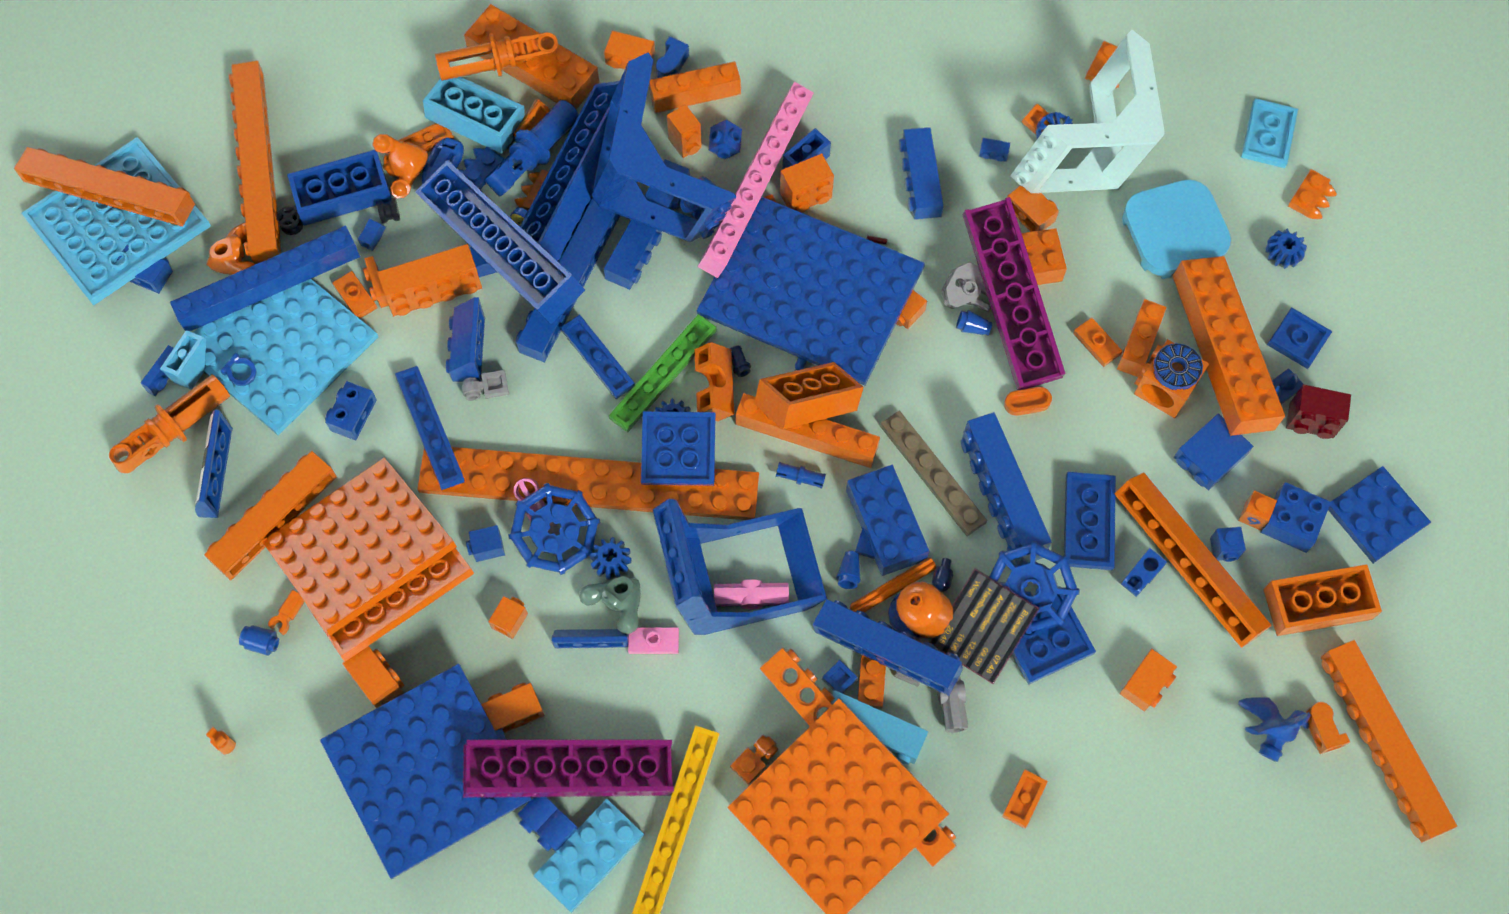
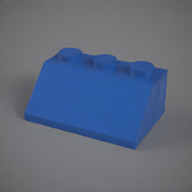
M474 297L454 307L453 316L449 318V329L452 330V338L449 337L447 343L448 352H451L450 359L446 360V372L450 373L453 382H463L467 378H477L481 382L485 316L479 297Z

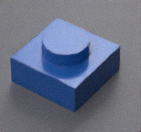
M839 660L822 677V680L833 691L836 690L844 693L858 677Z

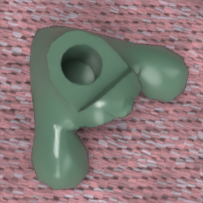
M621 576L612 581L589 584L581 589L579 597L583 604L587 606L595 605L602 599V602L607 607L622 613L617 621V629L621 633L630 634L636 631L639 625L637 611L641 597L639 580Z

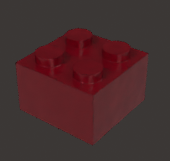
M1303 384L1289 403L1286 429L1293 430L1298 434H1314L1322 439L1334 438L1349 420L1351 394Z

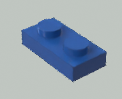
M169 345L140 382L145 390L153 396H156L159 391L165 388L169 379L160 370L174 349Z

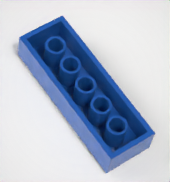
M995 412L967 421L962 440L960 441L964 453L969 454L971 470L973 474L978 475L980 491L983 496L986 495L988 498L989 512L998 521L997 529L1002 539L1005 538L1007 542V551L1030 544L1032 541H1037V544L1049 549L1052 541ZM1031 554L1013 560L1018 566L1030 562ZM1036 555V560L1043 558L1039 555Z

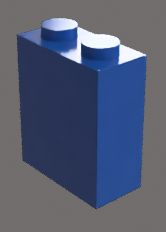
M1218 413L1178 449L1174 458L1182 469L1187 470L1194 476L1197 484L1209 491L1244 459L1254 446L1242 435L1230 436L1224 418Z

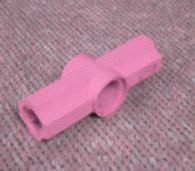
M753 579L744 580L737 584H714V600L716 607L741 606L743 609L754 610L760 609L763 606H777L789 603L788 583H762L760 580Z

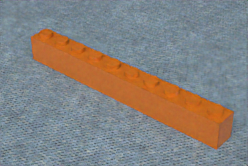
M257 60L232 64V74H229L230 85L234 88V92L230 93L232 104L235 106V110H232L234 123L237 124V128L234 129V136L239 144V147H235L238 161L240 160L237 171L239 178L242 179V184H239V192L241 198L244 199V203H241L240 206L246 221L242 223L245 237L247 236V242H244V249L246 255L251 256L256 264L282 253L279 224L277 222L278 212L264 73Z

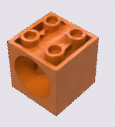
M1167 339L1163 347L1175 343ZM1158 344L1149 362L1144 365L1134 383L1138 386L1134 394L1175 419L1209 363L1201 359L1203 364L1202 374L1197 383L1189 389H1169L1163 386L1154 374V359L1163 348ZM1172 363V368L1175 371L1181 372L1184 370L1180 363Z

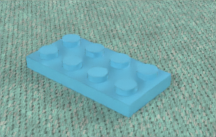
M606 799L533 876L572 913L643 838L644 833Z

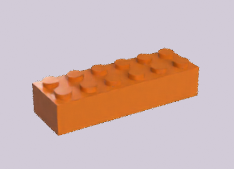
M490 4L467 30L464 37L467 47L487 43V41L490 42L489 34H492L495 40H503L506 36L513 40L518 37L541 33ZM544 39L541 46L546 50H550L554 47V42L551 39ZM524 44L525 53H528L526 45ZM559 44L557 51L553 55L527 62H517L516 68L510 66L502 68V71L557 103L560 100L567 101L576 110L591 93L594 85L599 83L597 66ZM488 54L479 57L487 60L494 58V55Z

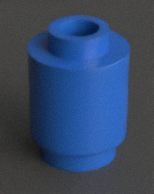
M254 625L250 627L245 626L239 637V645L244 646L246 650L269 656L277 650L279 638L276 631Z

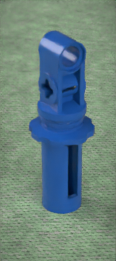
M560 100L530 131L518 130L515 137L516 143L509 148L510 154L483 180L501 197L526 170L532 171L537 164L546 165L551 157L549 149L574 125L579 115L577 110L569 102Z

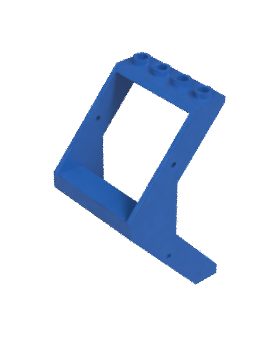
M648 52L628 62L611 99L592 196L600 208L688 242H692L700 237L706 239L715 233L714 229L720 225V220L726 217L725 213L732 208L731 204L736 199V195L733 192L666 167L641 125L653 65V59ZM636 181L703 207L705 210L697 220L647 201Z
M667 499L653 509L675 604L694 635H707L807 611L827 599L802 508L729 525L689 523L676 499ZM778 526L798 601L753 612H717L701 544Z

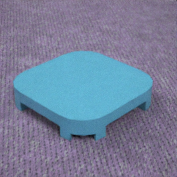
M1182 180L1142 191L1133 195L1126 204L1122 217L1123 226L1127 225L1142 259L1140 265L1144 271L1148 270L1155 275H1159L1161 279L1170 278L1182 260L1225 256L1230 248V233L1210 190L1198 181Z

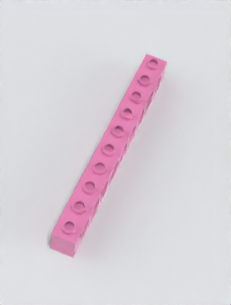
M796 82L789 89L735 193L736 199L731 204L732 208L725 213L726 217L721 220L698 268L718 278L726 267L814 92Z

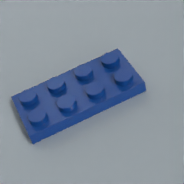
M1066 473L1064 556L1069 558L1068 563L1070 567L1113 570L1115 568V475Z

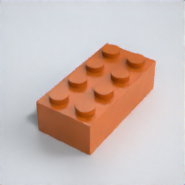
M468 244L377 272L393 317L406 315L410 311L419 308H429L435 303L451 301L457 296L473 294L477 290L482 289Z
M835 362L760 379L754 404L779 427L788 429L857 411L864 387Z
M1367 564L1273 580L1263 589L1277 636L1373 620L1382 612Z

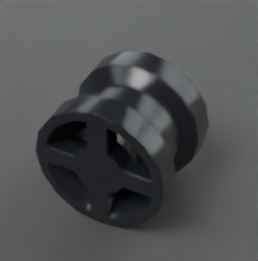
M396 198L390 199L389 202L377 201L382 224L387 223L388 220L400 221Z
M288 206L279 210L277 222L281 230L287 235L298 234L303 229V223L297 209Z

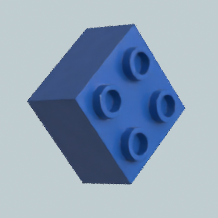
M1284 482L1275 495L1274 499L1277 502L1270 520L1260 533L1307 553L1317 540L1331 502Z

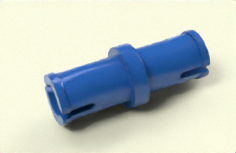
M779 462L775 477L793 480L799 485L804 483L822 489L826 474L807 470L805 466L796 467Z

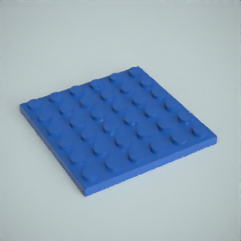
M460 664L320 739L390 879L399 876L532 800L531 797L463 798V745L466 744L467 740L500 739Z

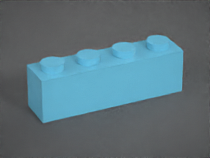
M834 690L832 694L835 698L832 701L833 704L840 698L901 763L909 765V763L915 764L928 731Z

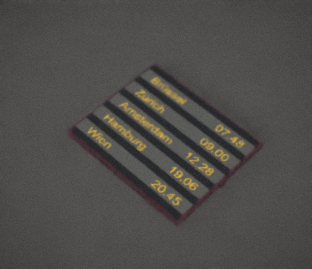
M975 568L952 605V621L944 629L945 632L932 638L930 643H933L944 654L946 652L957 654L962 662V666L994 684L1040 608L1010 590L1008 586L1000 584Z

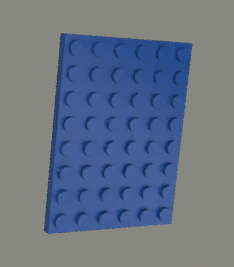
M761 196L726 267L718 278L714 277L697 309V314L819 366L835 362L858 383L866 386L901 312L925 267V263Z

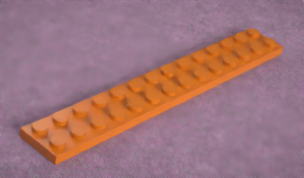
M451 447L465 482L441 490L424 448L417 488L419 493L518 501L514 495L515 484L523 478H532L538 483L539 489L545 483H549L556 487L574 491L580 490L583 492L582 495L588 505L594 508L653 512L655 507L667 499H676L684 515L750 520L754 519L756 515L759 472L715 469L714 486L641 485L640 462ZM524 481L531 495L535 492V487L532 483ZM519 485L518 492L520 496L526 498ZM552 496L554 504L568 505L571 501ZM544 497L542 500L544 503H547L546 497Z

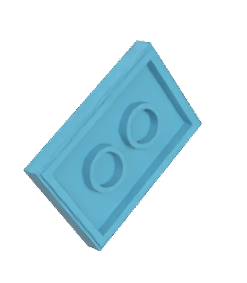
M1255 98L1252 103L1241 158L1285 168L1288 163L1298 109Z

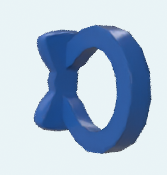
M234 353L232 358L221 369L222 375L227 374L233 384L246 386L254 381L256 367L251 360L239 358V355ZM234 363L246 364L251 368V375L246 380H237L233 377L230 368Z

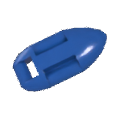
M447 137L440 140L433 147L422 171V184L447 160L458 168L464 154V146L460 141Z

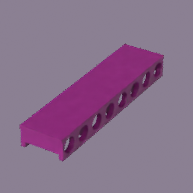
M1010 197L982 207L965 210L962 216L1016 389H1028L1062 379L1066 373Z
M467 740L466 744L463 745V798L671 796V793L674 791V786H672V740Z

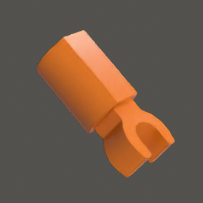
M291 590L278 610L279 614L272 617L268 622V626L271 629L277 623H282V627L279 630L282 635L288 632L289 621L295 618L304 604V600L298 592Z
M214 727L205 734L211 739L210 743L224 755L231 753L236 746V742L225 732L217 731Z

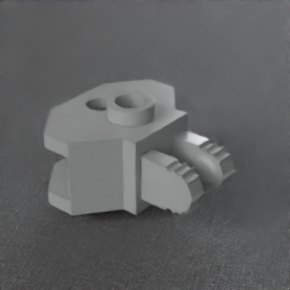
M969 262L953 269L941 290L944 305L954 309L968 304L969 306L974 305L989 312L991 306L977 299L980 293L987 296L984 283L981 281L979 266ZM956 280L959 282V286H956Z

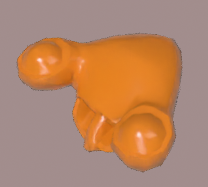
M379 134L373 139L372 145L376 152L387 153L384 156L383 169L390 176L399 178L393 181L389 187L391 195L395 198H404L410 193L414 180L423 170L428 160V152L417 145L396 140L388 134Z
M242 224L234 227L224 239L217 241L211 246L207 266L213 271L233 275L256 265V263L249 261L242 262L244 257L242 244L247 242V236L245 237Z

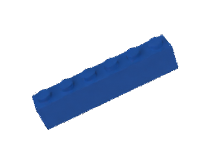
M664 160L666 167L690 176V169L669 160ZM649 187L645 194L647 201L673 211L674 209L677 210L680 206V198L655 188ZM631 220L604 267L605 280L629 290L634 283L637 284L642 274L641 269L643 265H647L651 259L653 247L658 246L661 241L662 231Z
M826 599L813 623L815 633L950 696L963 671L962 662L958 656L950 652L944 654L929 642L920 643L914 640V637L907 632L901 631L899 633L892 630V627L883 621L877 623L871 620L862 611L857 610L854 612L847 609L848 607L840 601L835 600L832 602Z

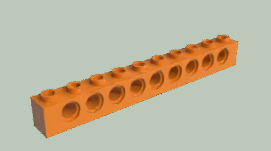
M782 648L760 667V670L807 724L811 726L819 718V710L822 707L830 708L835 698L825 687L822 690L815 683L818 678L809 668L804 670L798 664L801 659L792 649L787 651L785 648ZM790 668L795 669L798 674V678L794 683H788L785 680V672ZM805 688H811L815 693L814 700L810 703L805 702L801 697V693ZM938 824L934 828L937 833L936 837L933 840L923 839L916 846V849L932 867L956 847L954 842L956 836L947 825L942 828Z

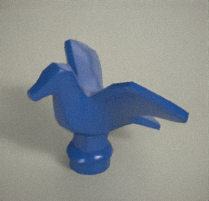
M1255 697L1239 700V705L1242 708L1250 711L1262 720L1263 723L1245 727V730L1254 735H1267L1265 742L1260 745L1261 748L1258 753L1270 760L1278 762L1283 754V745L1297 737L1301 726L1304 729L1309 728L1308 720L1311 716L1310 713L1295 710L1287 719H1283L1276 704L1270 698Z

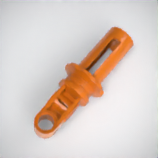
M549 32L522 36L513 40L509 36H506L503 40H495L494 36L489 34L490 42L487 41L484 44L437 53L435 57L441 81L490 70H497L500 77L502 76V68L509 66L516 68L517 62H527L553 55L557 51L558 41L556 36ZM544 39H551L554 42V47L546 50L541 46V43ZM524 44L526 45L528 53H525ZM488 54L494 55V58L450 67V62Z
M211 374L166 409L157 404L155 406L157 415L152 419L148 418L144 421L145 424L134 430L128 437L113 446L109 452L110 460L119 472H132L147 459L153 457L160 449L170 446V442L178 438L185 442L187 438L183 432L227 400L230 394L222 383ZM123 456H128L126 460L119 461Z

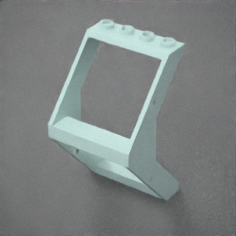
M1131 29L1089 85L1095 123L1048 125L1010 175L1030 193L1118 189L1165 134L1150 43ZM1130 69L1135 97L1117 117L1113 90ZM1094 147L1077 168L1056 169L1072 148Z

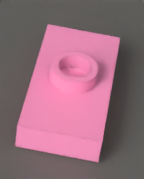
M637 628L636 631L629 634L628 653L679 654V628Z

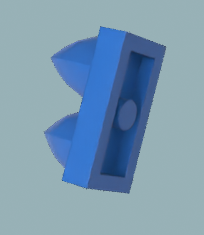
M1289 368L1272 380L1281 405L1294 396L1303 385L1298 375L1294 374Z

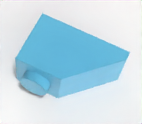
M186 330L160 370L174 383L190 390L193 389L205 371L206 339Z

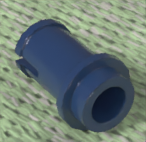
M741 346L731 347L734 374H737L738 377L748 375L751 372V364L746 361Z

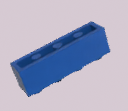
M931 127L905 129L903 138L899 139L900 152H904L905 157L902 158L903 172H907L908 178H905L906 191H910L911 195L908 198L909 211H913L914 220L941 217L944 205Z

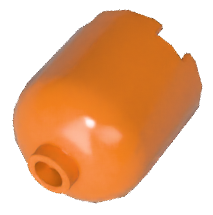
M913 582L907 585L898 596L897 612L900 619L914 634L922 638H934L945 632L944 629L953 619V607L950 600L932 584Z

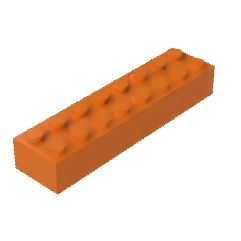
M1225 256L1182 260L1173 275V279L1202 359L1209 363L1206 370L1230 436L1275 430L1284 419L1285 414Z

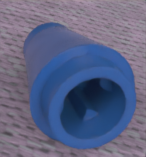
M967 310V312H960L956 328L960 329L963 333L988 336L993 323Z
M855 551L845 552L836 576L840 587L855 589L861 581L859 553Z

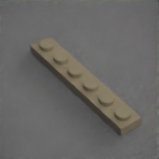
M900 410L880 423V427L966 536H969L986 524L987 519Z

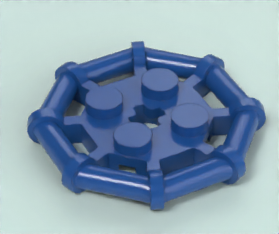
M545 483L539 490L516 502L515 505L517 507L511 534L508 536L526 561L527 567L559 572L562 575L588 556L590 557V553H593V545L600 519H597L583 497L582 491H574ZM552 496L569 499L571 501L567 506L554 504L552 502ZM546 497L547 505L534 512L529 508ZM575 503L587 521L579 522L572 511ZM526 512L531 516V523L528 531L521 532ZM551 522L555 525L560 524L559 535L556 536L555 533H548ZM588 526L584 545L577 542L580 527ZM529 536L537 548L534 554H532L522 537ZM575 546L580 550L563 561L562 553L569 548ZM541 552L552 553L556 555L557 562L540 559L538 556Z
M1032 541L1030 544L1005 552L1002 550L998 553L999 558L989 578L1039 608L1036 614L1048 611L1051 615L1035 621L1032 618L1025 630L1026 634H1032L1033 631L1065 623V617L1076 596L1080 594V589L1076 586L1068 563L1069 558L1037 544V541ZM1031 554L1030 562L1018 566L1012 562L1013 559ZM1036 555L1055 563V565L1048 568L1044 564L1036 562ZM1007 565L1011 570L1007 581L998 582ZM1058 569L1061 571L1066 587H1058L1054 576ZM1028 582L1038 585L1036 594L1025 591ZM1057 594H1065L1062 603L1056 611L1052 607Z

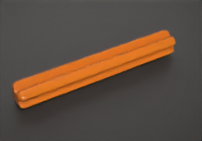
M930 557L926 558L851 603L850 610L854 612L857 610L862 612L868 611L903 590L907 585L936 569L935 562Z

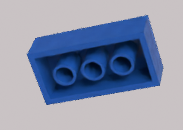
M375 150L287 174L297 212L304 226L376 206L377 201L389 202L392 199L378 152Z
M893 464L847 480L846 492L860 526L864 529L881 576L913 566L928 558L930 551Z

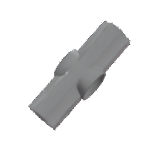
M959 676L950 696L937 691L938 701L943 709L945 730L951 733L968 729L964 704L966 703L964 681H961V676Z

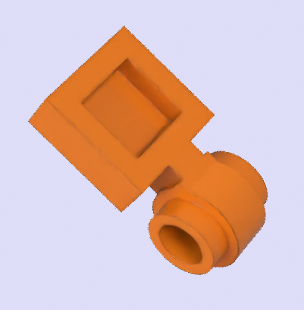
M762 735L753 745L756 748L755 753L747 748L730 765V768L749 785L766 768V764L761 759L766 758L769 760L778 751L777 743L770 737Z

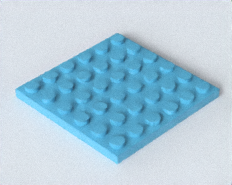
M138 137L94 165H102L112 171L120 170L134 177L141 176L155 183L162 182L173 188L179 187ZM58 191L52 192L21 213L93 306L134 279L137 274L158 260L165 258L211 227L209 221L196 206L193 207L182 227ZM126 245H129V250L126 253L122 252Z
M312 279L199 327L193 332L206 339L204 373L208 376L213 374L234 399L278 436L379 337L373 329ZM234 353H237L239 358L251 360L256 367V377L249 385L237 386L229 380L227 374L222 375L221 369L232 358ZM234 363L230 368L233 377L237 380H246L251 375V368L246 364Z

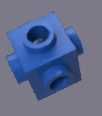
M727 119L711 126L708 150L723 159L740 153L742 129Z

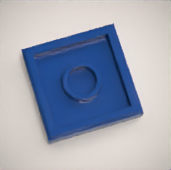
M1291 307L1267 345L1308 369L1332 331Z

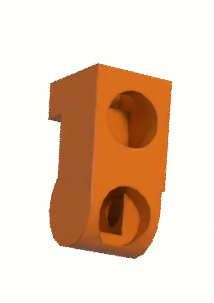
M1318 702L1306 711V713L1311 714L1308 720L1309 730L1319 754L1342 748L1350 743L1347 733L1339 734L1333 721L1334 713L1330 705Z

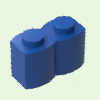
M533 797L518 813V816L522 819L519 824L529 834L534 831L539 835L540 838L537 842L547 851L552 848L556 852L578 829L547 797Z

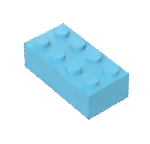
M462 77L441 81L440 78L423 100L426 119L501 154L504 153L515 138L513 134L525 117L523 105Z

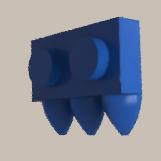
M488 147L485 149L474 148L473 151L476 159H464L466 170L458 169L480 190L486 184L483 179L504 160L502 156Z

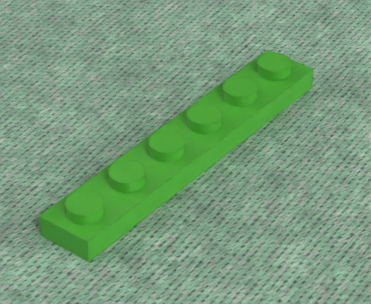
M698 314L610 413L609 419L628 433L643 416V411H647L693 359L695 356L694 349L705 345L717 331V327Z

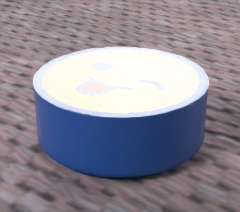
M517 207L511 213L510 218L520 226L528 211Z

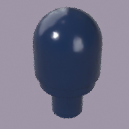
M942 558L941 566L936 567L932 578V585L941 592H945L950 588L953 579V570L950 569L952 560L948 558Z

